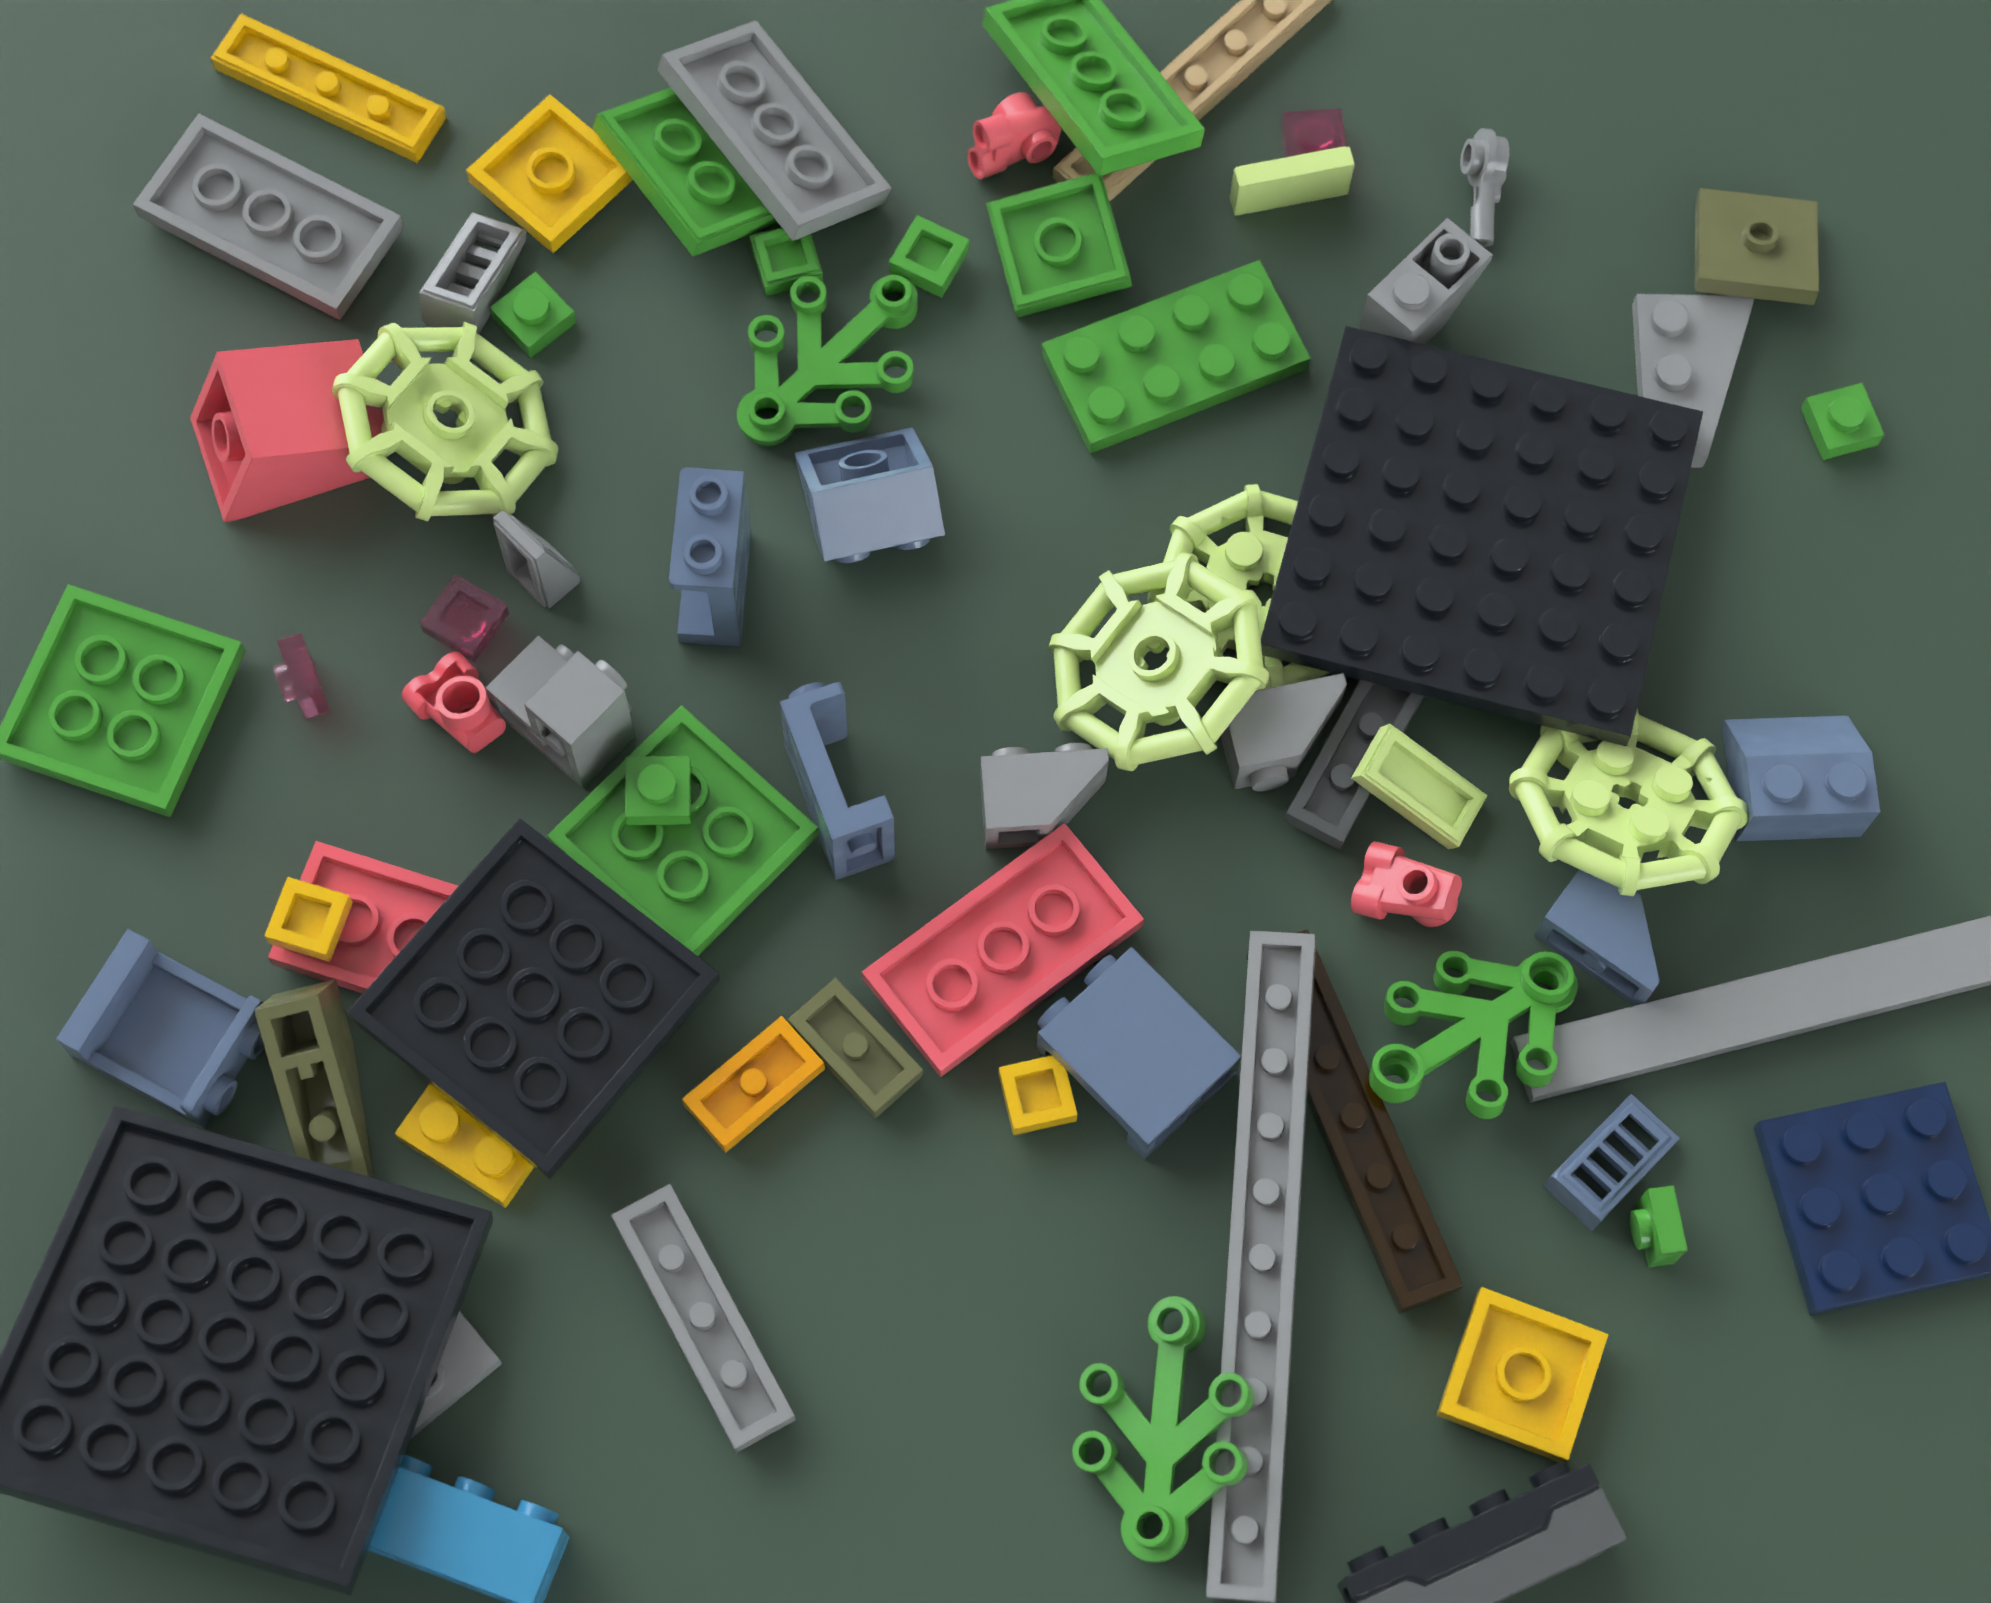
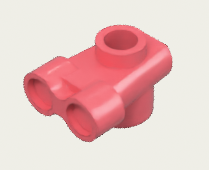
M1026 92L1012 94L999 103L992 116L974 122L973 136L975 146L968 150L970 169L974 176L981 180L1004 172L1007 166L1023 159L1032 164L1039 163L1054 152L1056 145L1059 143L1062 128L1045 106L1039 107L1030 94Z
M455 651L445 655L431 673L415 677L408 682L402 691V700L420 719L427 720L432 718L471 753H477L502 735L506 729L505 720L490 702L484 685L478 680L479 672L460 652Z
M1374 841L1368 847L1365 855L1363 875L1354 887L1351 897V910L1355 914L1379 920L1384 919L1387 913L1411 916L1422 926L1437 927L1451 920L1458 906V897L1462 888V880L1459 875L1406 858L1402 847Z

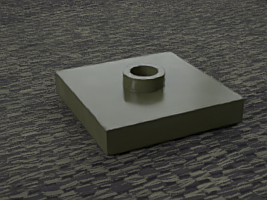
M1700 188L1695 201V292L1814 305L1819 293L1817 201Z

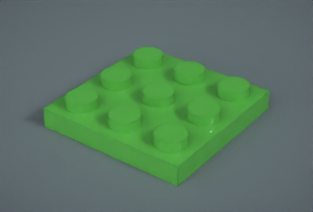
M68 584L0 725V760L171 818L246 650L241 641Z
M681 705L628 757L690 756L691 824L627 825L625 819V759L547 835V838L560 850L699 956L819 836V830L817 825Z

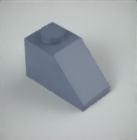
M1578 870L1544 917L1534 937L1632 1005L1644 1004L1659 984L1660 979L1641 895L1637 892L1633 897L1620 895L1618 887L1582 870Z

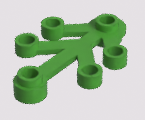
M888 275L879 279L871 288L870 303L822 347L821 314L827 306L826 287L816 277H801L793 283L790 290L791 306L797 314L798 370L780 387L777 354L785 345L782 322L774 316L761 315L753 319L748 327L749 345L755 353V389L746 394L740 401L737 408V422L742 434L750 441L761 446H775L790 437L795 428L840 427L844 431L856 433L868 427L872 418L871 402L864 393L856 390L846 391L837 398L835 403H802L815 389L883 388L890 393H901L911 386L914 379L913 362L907 354L900 351L887 352L878 362L844 363L880 328L899 329L909 325L914 320L918 311V294L910 280L899 275ZM804 292H814L819 296L812 303L802 302L798 297ZM889 292H899L904 294V297L898 301H889L883 295ZM765 330L773 331L777 335L774 340L769 342L760 341L756 336ZM898 366L903 368L906 373L902 377L891 378L885 374V371L890 367ZM855 405L861 407L864 412L859 417L850 418L843 414V410L848 406ZM765 408H772L778 411L777 415L771 419H762L756 415L759 410Z
M1447 951L1437 959L1433 973L1434 984L1442 992L1421 989L1417 984L1410 981H1398L1388 988L1383 1009L1386 1017L1391 1022L1398 1025H1411L1418 1021L1420 1016L1457 1023L1415 1049L1403 1044H1389L1379 1049L1373 1058L1369 1073V1083L1372 1090L1382 1100L1389 1103L1408 1101L1419 1092L1425 1075L1480 1042L1476 1077L1470 1082L1465 1102L1468 1110L1476 1117L1492 1119L1502 1113L1508 1097V1087L1503 1081L1508 1024L1529 1011L1528 1044L1520 1051L1515 1066L1516 1075L1521 1082L1530 1087L1548 1085L1552 1081L1558 1065V1056L1553 1050L1556 1013L1566 1010L1573 1003L1578 990V981L1571 964L1564 957L1553 952L1535 953L1525 959L1519 966L1471 959L1467 954L1460 951ZM1444 969H1458L1464 976H1449L1445 973ZM1537 983L1547 984V985H1549L1553 990L1543 989V988L1537 986L1536 984H1537ZM1470 984L1507 991L1493 1001L1459 995L1467 991ZM1405 998L1410 1000L1414 1006L1403 1008L1397 1005L1394 1000ZM1532 1059L1539 1060L1546 1065L1547 1069H1533L1526 1061ZM1396 1075L1402 1078L1405 1083H1394L1385 1077ZM1489 1091L1496 1096L1497 1100L1493 1102L1484 1101L1478 1097L1477 1092Z
M1171 1296L1160 1300L1152 1308L1148 1318L1150 1336L1158 1344L1151 1422L1124 1390V1379L1116 1369L1103 1363H1096L1087 1367L1080 1378V1391L1084 1398L1106 1410L1147 1462L1144 1491L1118 1462L1117 1446L1109 1436L1098 1431L1084 1432L1075 1440L1072 1449L1073 1459L1077 1466L1089 1473L1096 1474L1124 1510L1121 1522V1536L1127 1549L1137 1558L1152 1563L1164 1562L1176 1556L1182 1550L1188 1538V1517L1225 1485L1230 1486L1240 1482L1248 1469V1460L1242 1449L1232 1443L1219 1441L1206 1449L1202 1459L1203 1469L1173 1492L1175 1466L1228 1419L1247 1413L1254 1402V1390L1246 1379L1234 1373H1224L1216 1377L1211 1383L1209 1398L1180 1423L1186 1353L1201 1344L1206 1334L1207 1325L1201 1309L1187 1299L1178 1296ZM1180 1311L1183 1317L1182 1327L1174 1334H1166L1163 1327L1166 1316L1171 1312ZM1107 1373L1111 1377V1388L1106 1395L1097 1397L1093 1392L1094 1380L1099 1375ZM1238 1383L1242 1390L1240 1401L1232 1407H1225L1222 1402L1223 1390L1229 1384ZM1094 1441H1101L1105 1449L1104 1456L1099 1463L1090 1465L1086 1459V1450ZM1231 1451L1235 1457V1467L1228 1475L1220 1476L1215 1469L1216 1459L1221 1453ZM1158 1514L1163 1523L1162 1531L1156 1538L1147 1539L1143 1532L1144 1522L1149 1516Z

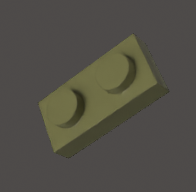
M836 977L787 1019V1022L820 1057L830 1072L875 1119L923 1077V1069Z

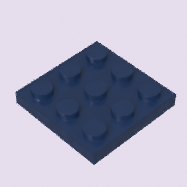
M1946 1082L1763 1120L1753 1127L1810 1316L1991 1277V1222Z

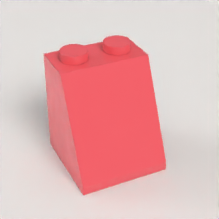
M358 339L219 351L216 353L190 419L223 522L237 521L370 478L362 471L353 472L346 462L349 448L340 403L332 393L336 376L347 373L363 355ZM366 405L372 438L382 433L383 412L382 408Z

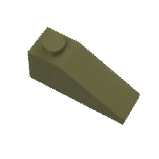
M336 979L272 995L257 1007L254 1012L296 1156L374 1178L354 1041Z

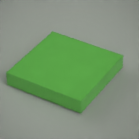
M1096 172L986 203L1017 318L1132 286L1103 177L1099 176Z

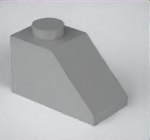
M1344 673L1254 692L1220 736L1234 789L1252 786L1254 791H1269L1285 785L1289 778L1296 776L1340 707L1347 685Z

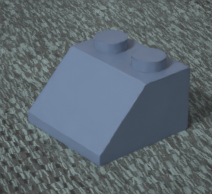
M913 427L795 452L815 539L824 562L829 560H835L839 563L857 562L867 558L870 555V551L893 546L900 550L916 549L928 544L930 538L945 535L933 465Z
M1848 716L1730 719L1723 721L1722 730L1729 784L1736 797L1742 799L1748 807V822L1736 831V841L1861 837L1879 815L1880 805L1873 754Z

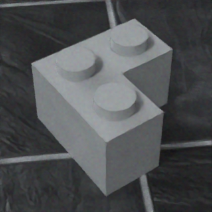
M539 635L486 687L490 702L505 722L582 789L635 737L630 715L632 707L627 701L625 693L627 684L621 675L603 660H599L594 665L579 651L574 654L570 649L561 644L554 649Z

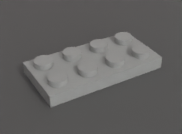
M757 21L662 54L657 71L792 241L886 203L892 189L891 186Z
M199 113L133 203L138 217L338 320L342 319L404 229L400 215Z

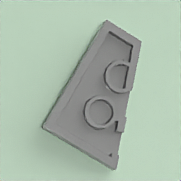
M1636 294L1632 304L1638 396L1703 411L1691 468H1703L1709 455L1755 298L1729 295Z

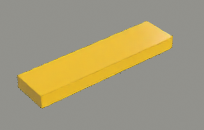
M244 14L239 15L211 57L215 70L415 163L419 162L447 118L443 106Z

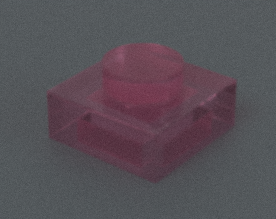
M1341 109L1283 112L1281 131L1285 157L1346 146Z
M455 574L420 621V625L425 634L450 649L460 652L464 657L475 663L510 613L506 603Z
M302 633L277 640L284 663L273 666L284 700L287 702L297 698L306 719L330 711L313 658Z

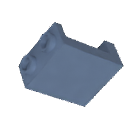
M688 467L680 471L669 572L670 587L675 590H681L677 630L679 643L741 647L751 542L744 471Z
M815 682L797 688L789 695L788 699L780 701L784 746L813 823L818 826L819 839L835 881L895 860L894 817L886 796L883 795L848 807L825 749V745L843 740L848 736L846 700L841 682H835L827 686L824 683Z
M127 929L56 1040L72 1058L204 1128L213 1114L216 1116L222 1114L232 1101L237 1089L235 1078L248 1058L254 1060L265 1048L254 1012L263 1001L252 995L247 999L158 952L149 939Z
M1131 947L1118 960L1112 955L1102 959L1085 977L1084 983L1088 987L1071 1003L1065 997L1059 999L1042 1015L1037 1023L1041 1030L1037 1035L1036 1049L1044 1057L1051 1054L1128 1132L1127 1144L1145 1160L1236 1074L1242 1056Z

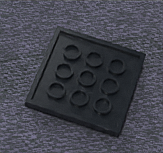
M519 818L346 1013L352 1022L547 1178L551 1179L720 981V976L717 970Z

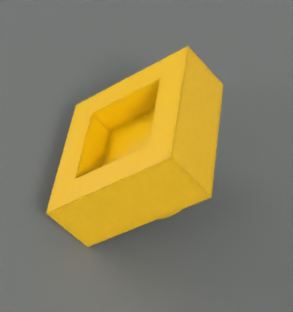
M287 877L264 937L271 945L330 962L353 902L348 894Z
M1052 1055L999 1067L998 1075L1013 1136L1077 1121L1078 1114L1067 1070Z

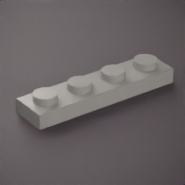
M671 1184L612 1214V1219L735 1452L737 1453L794 1422L796 1418Z

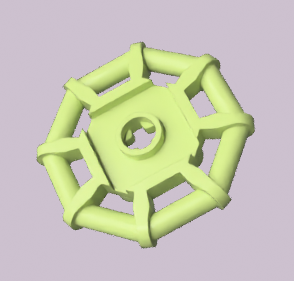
M464 322L462 327L401 328L396 323L385 325L379 328L376 341L347 373L336 376L332 388L334 397L340 403L349 448L346 462L352 471H362L415 510V518L427 522L431 516L493 514L496 516L501 510H504L509 515L513 514L516 508L515 503L546 466H551L556 462L559 450L557 444L551 440L540 390L544 381L536 370L528 372L476 333L477 326ZM419 352H453L452 357H447L444 364H429L431 358H421ZM470 359L475 361L477 364H479L481 367H483L485 370H487L489 373H491L493 376L499 379L502 383L499 384L497 381H495L493 378H491L489 375H487L485 372H483L481 369H479L477 366L471 363ZM390 362H395L403 372L391 386L375 379ZM514 402L519 404L524 429L514 427L512 418L509 421L507 420L505 408L508 403ZM366 405L382 408L383 412L382 433L372 438ZM435 409L442 414L446 413L449 409L456 412L458 418L455 424L458 428H451L441 424L433 410ZM504 449L521 457L505 477L493 464ZM396 452L425 473L426 476L422 485L386 457ZM473 477L480 490L440 491L443 482L458 484L465 478Z
M1258 484L1245 485L1243 492L1188 518L1179 516L1170 525L1172 537L1163 563L1176 560L1180 553L1194 554L1198 560L1207 564V569L1241 590H1246L1251 585H1258L1260 582L1271 584L1274 590L1288 537L1264 531L1263 519L1266 517L1292 525L1298 501L1261 491ZM1245 518L1246 532L1235 533L1228 539L1227 543L1219 547L1207 536ZM1165 588L1150 591L1147 594L1148 604L1158 602L1155 596L1165 594ZM1195 590L1190 592L1186 602L1203 613L1216 604ZM1269 598L1266 606H1262L1258 613L1260 639L1272 598ZM1234 626L1218 633V643L1223 653L1226 648L1236 650ZM1262 655L1263 666L1269 672V678L1264 689L1313 680L1329 673L1295 663L1283 667L1281 660ZM1217 679V681H1221V682H1224V683H1227V684L1230 683V682H1227V681H1223V680Z
M1180 553L1176 560L1117 574H1112L1108 570L1099 576L1101 583L1061 633L1053 634L1048 649L1054 654L1058 708L1054 712V720L1060 730L1074 732L1097 749L1108 748V756L1115 760L1117 768L1121 770L1134 771L1138 764L1198 751H1204L1208 755L1217 749L1215 742L1257 689H1264L1266 687L1269 672L1263 666L1258 613L1262 607L1261 601L1254 591L1241 590L1199 564L1198 558L1194 554ZM1165 588V594L1155 596L1158 602L1142 605L1139 600L1131 601L1128 597ZM1195 590L1216 604L1203 613L1186 602L1190 592ZM1115 606L1117 609L1096 637L1091 638V634ZM1234 626L1237 659L1223 657V652L1218 643V633ZM1165 647L1169 648L1166 655L1167 661L1155 670H1147L1149 666L1144 660L1145 655L1149 651L1159 654ZM1092 660L1096 667V676L1093 675V684L1081 689L1079 662ZM1220 679L1230 682L1201 718L1195 707L1215 681ZM1105 704H1108L1124 714L1125 717L1120 725L1119 732L1095 717L1094 713ZM1181 718L1187 727L1144 737L1147 723L1155 722L1158 725L1167 726Z
M1638 708L1627 746L1602 741L1596 750L1588 751L1582 743L1598 741L1599 739L1541 726V737L1520 769L1515 770L1510 775L1509 792L1515 799L1520 800L1541 843L1539 853L1549 862L1560 860L1618 887L1620 895L1632 897L1635 895L1636 890L1693 880L1699 884H1706L1719 875V862L1736 831L1748 822V807L1742 799L1736 797L1714 756L1716 747L1706 738L1695 740L1639 715ZM1638 741L1676 759L1670 763L1637 748L1636 743ZM1556 759L1570 770L1564 781L1547 776ZM1696 775L1709 800H1695L1691 792L1693 776ZM1620 797H1626L1638 804H1633L1630 809H1627L1618 803ZM1551 806L1559 807L1562 814L1567 809L1572 818L1571 823L1568 825L1565 823L1560 824ZM1689 826L1707 830L1700 843L1694 844L1684 837ZM1659 850L1657 858L1668 857V859L1640 863L1645 852Z

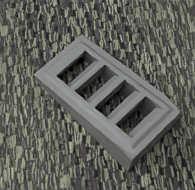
M472 212L419 292L423 322L431 327H462L464 322L477 326L476 333L479 334L491 314L489 307L497 301L527 239V231ZM479 241L500 249L496 253L475 246V243ZM466 261L485 267L487 269L484 270L476 266L467 264ZM456 281H457V282H459V283H462V284L468 285V286H470V287H473L474 289L472 290V289H469V288H466V287L457 285V284H455V283H456Z
M501 510L493 517V525L507 572L544 608L550 609L579 584L581 578L578 571L547 540L504 510Z

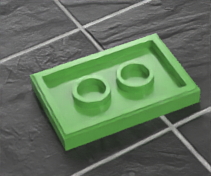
M671 87L596 114L593 124L594 131L693 257L778 223Z

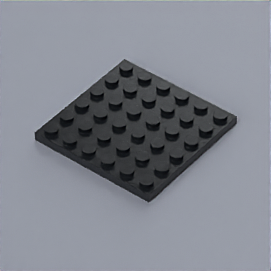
M1346 326L1261 636L1262 655L1335 674L1344 673V676L1627 746L1632 734L1703 411Z
M114 1105L0 1354V1493L351 1595L493 1224L492 1211Z

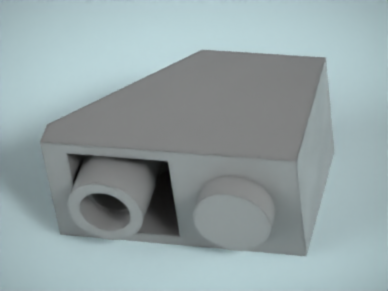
M1446 218L1367 295L1359 329L1410 342L1426 344L1443 328L1490 263L1493 255L1449 218Z
M1069 743L1057 747L1055 752L1030 753L1026 748L1007 747L994 751L992 756H981L980 788L985 849L1033 846L1065 823L1067 825L1106 782L1109 763L1108 748L1093 749L1089 744Z

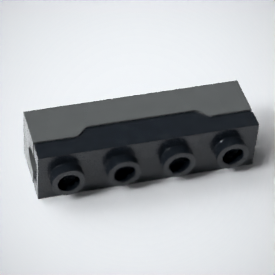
M1563 1461L1531 1476L1529 1480L1534 1488L1531 1491L1510 1500L1506 1490L1502 1489L1471 1504L1468 1507L1473 1518L1450 1528L1445 1517L1416 1529L1408 1534L1413 1546L1389 1556L1383 1545L1352 1559L1347 1563L1352 1574L1346 1576L1337 1587L1345 1603H1499L1615 1548L1627 1540V1537L1603 1489L1599 1488L1598 1484L1600 1483L1590 1463L1570 1471L1566 1461Z

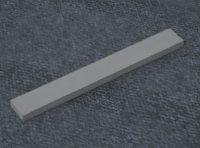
M1991 916L1557 1025L1554 1029L1553 1050L1558 1056V1065L1554 1077L1548 1085L1543 1087H1530L1524 1084L1529 1102L1544 1100L1991 985ZM1528 1033L1514 1036L1510 1042L1516 1062L1521 1049L1528 1044ZM1532 1059L1526 1061L1533 1069H1547L1546 1065L1539 1060Z

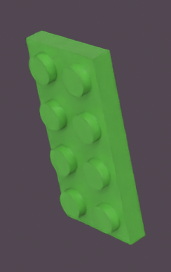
M1012 0L985 7L982 26L1099 176L1201 147L1205 128L1101 0Z
M1260 260L1043 342L1041 345V356L1089 454L1305 371L1309 368L1311 359Z

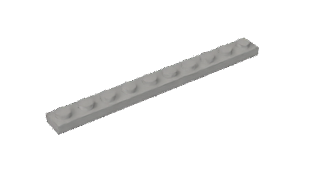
M1250 931L1221 1374L1234 1373L1246 1379L1254 1390V1402L1247 1413L1239 1417H1231L1217 1429L1216 1442L1226 1441L1242 1449L1248 1460V1469L1240 1482L1230 1486L1225 1485L1213 1495L1206 1597L1211 1599L1276 1603L1316 952L1315 934ZM1238 1383L1229 1384L1223 1390L1222 1402L1225 1407H1232L1240 1401L1242 1390ZM1231 1451L1223 1452L1216 1459L1215 1469L1220 1476L1231 1473L1235 1467V1457Z

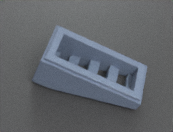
M1630 1094L1550 1176L1543 1187L1590 1231H1593L1680 1138L1636 1097ZM1628 1116L1658 1142L1651 1150L1622 1125ZM1611 1134L1640 1159L1635 1166L1628 1162L1606 1141ZM1595 1151L1602 1155L1624 1176L1619 1183L1590 1158ZM1579 1167L1609 1193L1603 1200L1574 1174Z

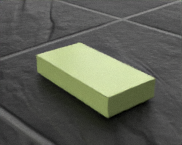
M1343 146L1234 168L1229 197L1234 216L1348 195L1355 166L1350 147Z
M1391 724L1379 728L1351 777L1352 780L1448 850L1460 846L1488 796Z

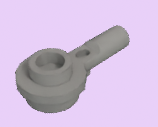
M1487 128L1479 129L1473 139L1469 138L1466 140L1460 160L1462 173L1467 174L1469 184L1474 187L1473 206L1471 207L1470 236L1483 247L1491 246L1494 243L1495 203H1498L1500 200L1501 186L1506 180V171L1509 163L1508 140L1505 137L1496 136L1492 129Z

